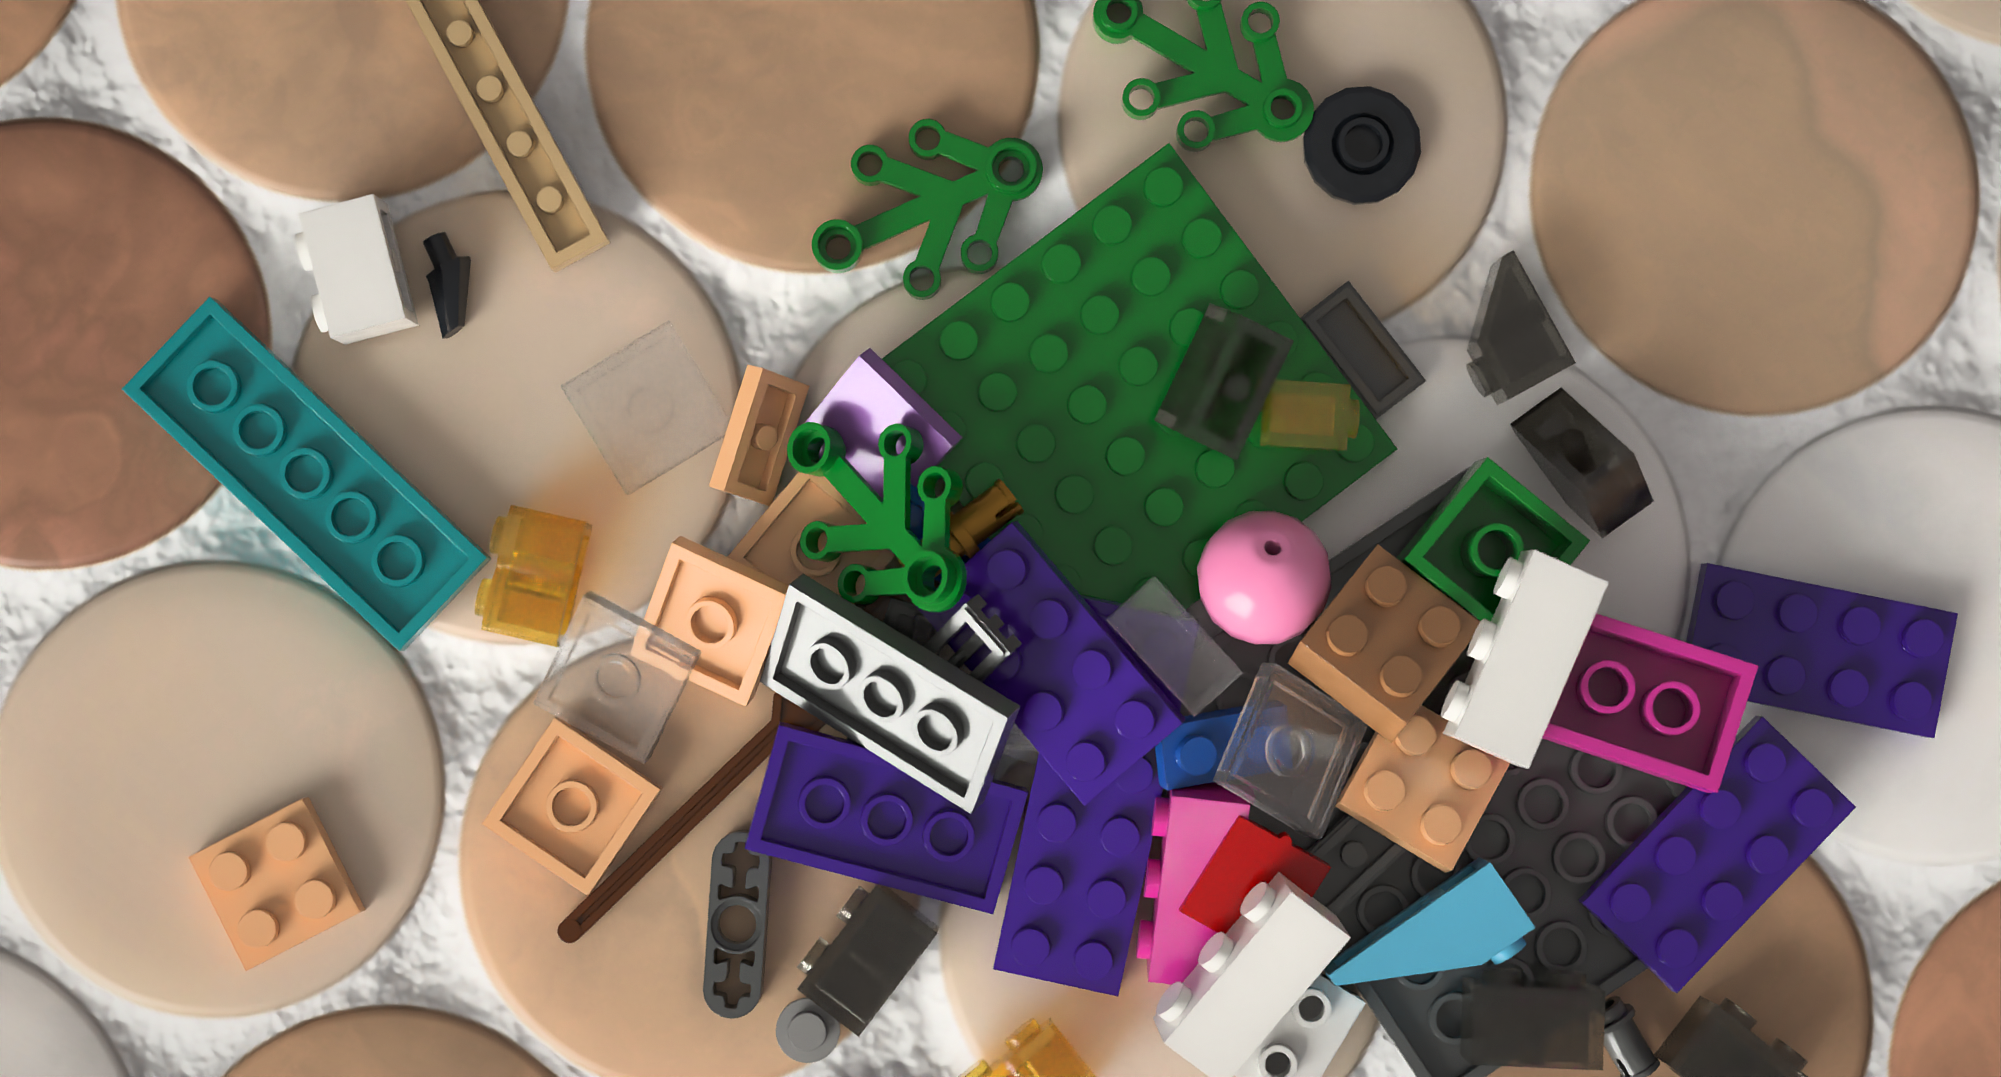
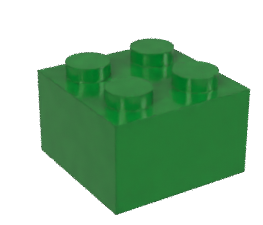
M1486 457L1472 464L1397 556V559L1480 622L1482 619L1491 622L1502 598L1494 594V588L1503 566L1510 557L1518 560L1521 551L1537 550L1571 565L1591 540L1489 457Z

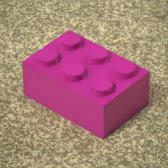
M1596 613L1542 739L1705 793H1718L1758 665Z

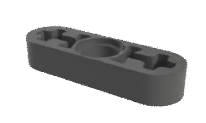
M749 830L734 831L722 838L713 851L711 863L703 995L708 1007L714 1013L730 1019L740 1018L751 1012L759 1002L764 988L772 856L748 850L749 854L759 856L760 863L759 866H752L748 869L745 889L755 886L759 887L758 899L742 893L731 894L725 897L721 896L722 884L733 888L736 883V867L732 864H725V854L733 853L738 847V842H746ZM740 905L748 908L753 913L756 920V929L751 938L736 942L728 939L722 933L720 917L726 908ZM717 948L730 954L755 952L754 963L747 959H742L740 962V982L750 984L751 993L742 994L735 1005L728 1003L727 993L717 991L716 983L725 981L730 973V958L717 960Z

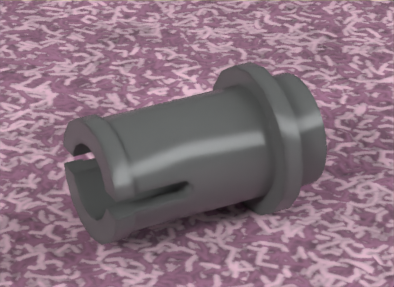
M1613 996L1597 1003L1586 1013L1590 1022L1587 1031L1592 1037L1600 1038L1620 1072V1077H1647L1657 1070L1660 1066V1061L1651 1051L1633 1020L1636 1012L1631 1004H1624L1619 996Z

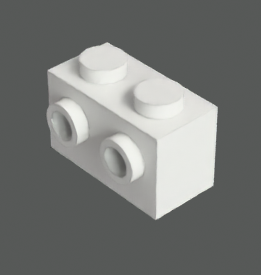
M370 194L298 213L303 232L295 234V243L304 269L306 271L313 270L319 294L311 296V305L316 323L321 332L329 331L330 338L347 345L419 325L387 203L376 195Z
M1321 973L1241 1066L1235 1076L1322 1077L1366 1002L1343 985L1336 986L1325 974Z

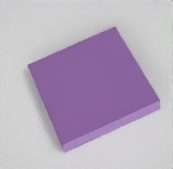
M871 348L858 356L806 421L832 427L840 433L846 447L845 458L882 499L884 458L879 452L878 442L882 431L887 426L902 424L915 428L922 435L924 442L922 454L915 463L911 464V484L916 488L922 472L931 466H938L962 439ZM904 434L896 443L898 455L903 452L906 445ZM825 443L821 446L819 451L820 459L824 454Z

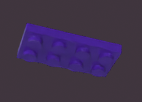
M1018 521L1011 522L965 563L967 572L966 588L956 605L943 612H930L918 608L938 632L965 603L979 594L987 603L981 610L987 618L990 619L996 614L1003 621L1004 625L999 629L1006 639L1012 634L1018 638L1022 644L983 683L1020 705L1014 723L1084 806L1186 721L1180 711ZM967 624L948 645L956 652L975 631ZM984 644L965 665L972 672L992 651Z
M1703 563L1700 567L1686 642L1758 665L1747 702L1926 738H1935L1958 613Z
M1755 716L1736 735L1718 793H1705L1686 787L1578 901L1671 991L1678 993L1840 825L1856 806L1763 716Z
M779 721L745 842V849L994 914L1028 796V790L1026 787L993 779L984 803L970 814L855 741Z

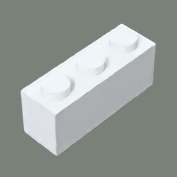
M1537 550L1521 551L1518 560L1510 557L1503 566L1494 588V594L1502 598L1492 621L1482 619L1469 644L1467 655L1475 658L1467 679L1465 683L1458 680L1454 682L1443 704L1441 717L1448 720L1443 734L1516 766L1529 769L1609 582Z
M1280 872L1277 873L1269 884L1261 882L1250 890L1242 902L1240 908L1242 915L1226 934L1218 932L1207 941L1199 954V964L1183 983L1178 981L1172 984L1164 992L1157 1004L1156 1015L1153 1019L1163 1043L1209 1077H1233L1351 938L1332 911L1315 898L1310 897Z

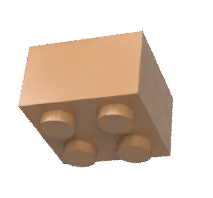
M1377 544L1299 642L1288 664L1392 743L1471 642L1480 621Z

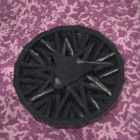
M1371 86L1345 88L1325 98L1314 111L1312 121L1302 139L1304 163L1314 183L1330 197L1352 205L1374 204L1397 194L1414 175L1421 154L1420 129L1410 109L1392 93Z

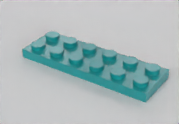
M209 297L122 388L132 400L398 651H405L492 559L227 308L213 297Z

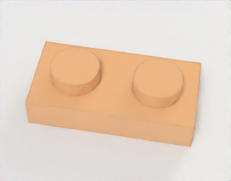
M747 364L709 487L767 506L773 503L788 456V441L797 427L809 385L767 369Z

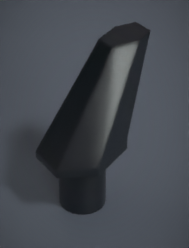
M441 232L425 239L423 245L435 268L426 278L429 282L442 339L455 335L465 326L471 259L470 256L457 257L446 232Z

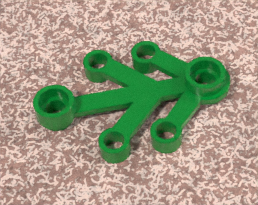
M1140 0L1096 1L1092 18L1093 26L1096 33L1103 40L1113 44H1122L1134 39L1192 73L1157 83L1145 78H1138L1129 82L1122 95V107L1129 117L1136 120H1145L1152 117L1159 109L1221 93H1226L1247 105L1215 116H1210L1200 110H1193L1184 114L1178 123L1176 137L1178 143L1185 150L1191 152L1202 151L1213 141L1256 130L1268 140L1289 142L1300 137L1309 127L1314 114L1313 100L1308 90L1302 84L1287 79L1275 35L1280 24V17L1278 11L1267 2L1252 3L1245 9L1240 20L1242 35L1246 40L1253 43L1260 82L1238 69L1221 5L1222 0H1187L1188 4L1196 10L1206 50L1143 14V6ZM1121 3L1128 7L1131 16L1123 23H1115L1108 18L1107 9L1112 4ZM1255 13L1265 14L1271 21V29L1264 33H1257L1250 28L1248 18ZM1137 89L1147 90L1152 95L1153 104L1144 110L1136 109L1131 105L1129 95ZM1276 99L1288 100L1294 108L1293 116L1288 119L1275 117L1271 111V103ZM1191 121H1199L1206 126L1207 137L1199 142L1191 141L1185 136L1184 126Z
M922 119L916 122L909 132V144L912 152L918 158L933 160L943 156L976 170L955 181L889 158L885 151L876 145H864L858 148L852 156L851 168L855 178L860 183L867 186L884 183L918 197L855 226L841 219L826 221L817 228L812 238V251L817 262L822 268L832 273L848 272L861 261L864 250L930 221L916 260L911 262L903 273L904 287L911 297L918 300L930 299L940 289L941 275L939 269L963 206L988 195L976 233L969 236L961 247V260L968 271L975 274L988 273L998 262L999 251L997 242L1012 202L1023 200L1032 195L1042 179V160L1037 150L1030 143L1019 138H1004L987 147L945 131L944 127L933 119ZM931 129L940 136V142L934 149L924 150L917 145L916 137L922 130ZM867 155L879 157L882 161L880 172L873 176L861 173L858 165L863 157ZM1009 160L1020 163L1024 171L1021 178L1013 182L1004 180L999 174L1000 166ZM834 238H844L851 245L849 254L843 259H833L827 254V246ZM983 243L989 246L992 251L990 260L982 265L972 263L967 255L972 245ZM918 269L929 270L934 275L933 285L924 291L913 288L910 284V277L914 271Z
M806 422L798 426L789 438L787 455L791 465L802 473L818 477L825 476L867 524L836 526L821 521L811 522L803 529L800 537V547L804 555L810 559L831 562L844 552L890 549L905 565L904 567L876 570L873 567L860 564L848 565L842 570L838 578V591L841 597L851 603L869 605L875 602L879 596L907 594L918 608L930 612H943L956 605L961 599L967 583L965 564L962 558L950 549V507L959 501L963 492V482L960 475L954 470L940 466H931L920 475L917 490L919 497L925 502L922 543L910 530L911 464L920 458L923 451L924 442L920 432L915 428L902 424H891L882 431L878 442L879 452L884 458L882 499L845 458L846 447L840 433L826 425ZM904 434L906 445L903 452L898 455L896 443ZM825 443L824 454L820 459L819 451L821 446ZM943 477L945 479V490L937 498L935 485ZM825 532L827 543L825 548L820 551L818 539ZM941 569L942 579L938 589L936 590L934 586V577L936 573ZM863 574L865 587L858 595L855 585L858 577Z

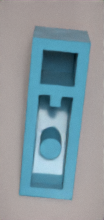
M1478 857L1332 959L1323 971L1336 986L1479 966L1490 959L1494 965H1497L1521 951L1527 944L1523 936L1536 927L1491 862Z

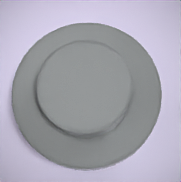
M812 997L800 998L788 1004L781 1012L776 1024V1038L780 1048L791 1059L802 1063H813L827 1057L836 1047L840 1036V1022L836 1012L826 1002Z

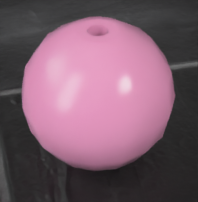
M1249 511L1228 520L1206 543L1197 566L1201 602L1212 621L1231 637L1252 644H1280L1301 635L1324 610L1331 590L1328 553L1317 534L1297 518L1276 511Z

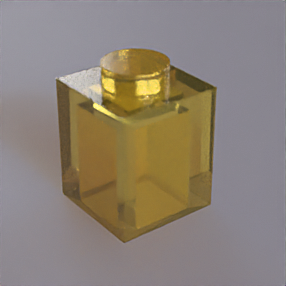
M1270 380L1264 382L1260 446L1324 451L1347 450V438H1356L1360 419L1359 401L1350 399L1351 385L1289 380Z

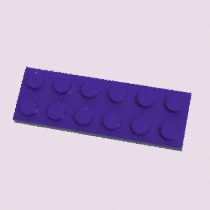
M1081 595L1180 711L1199 620ZM1155 747L1086 806L1081 803L1039 753L996 952L994 970L1119 996L1153 839L1151 831L1155 797H1162L1163 787L1159 785Z

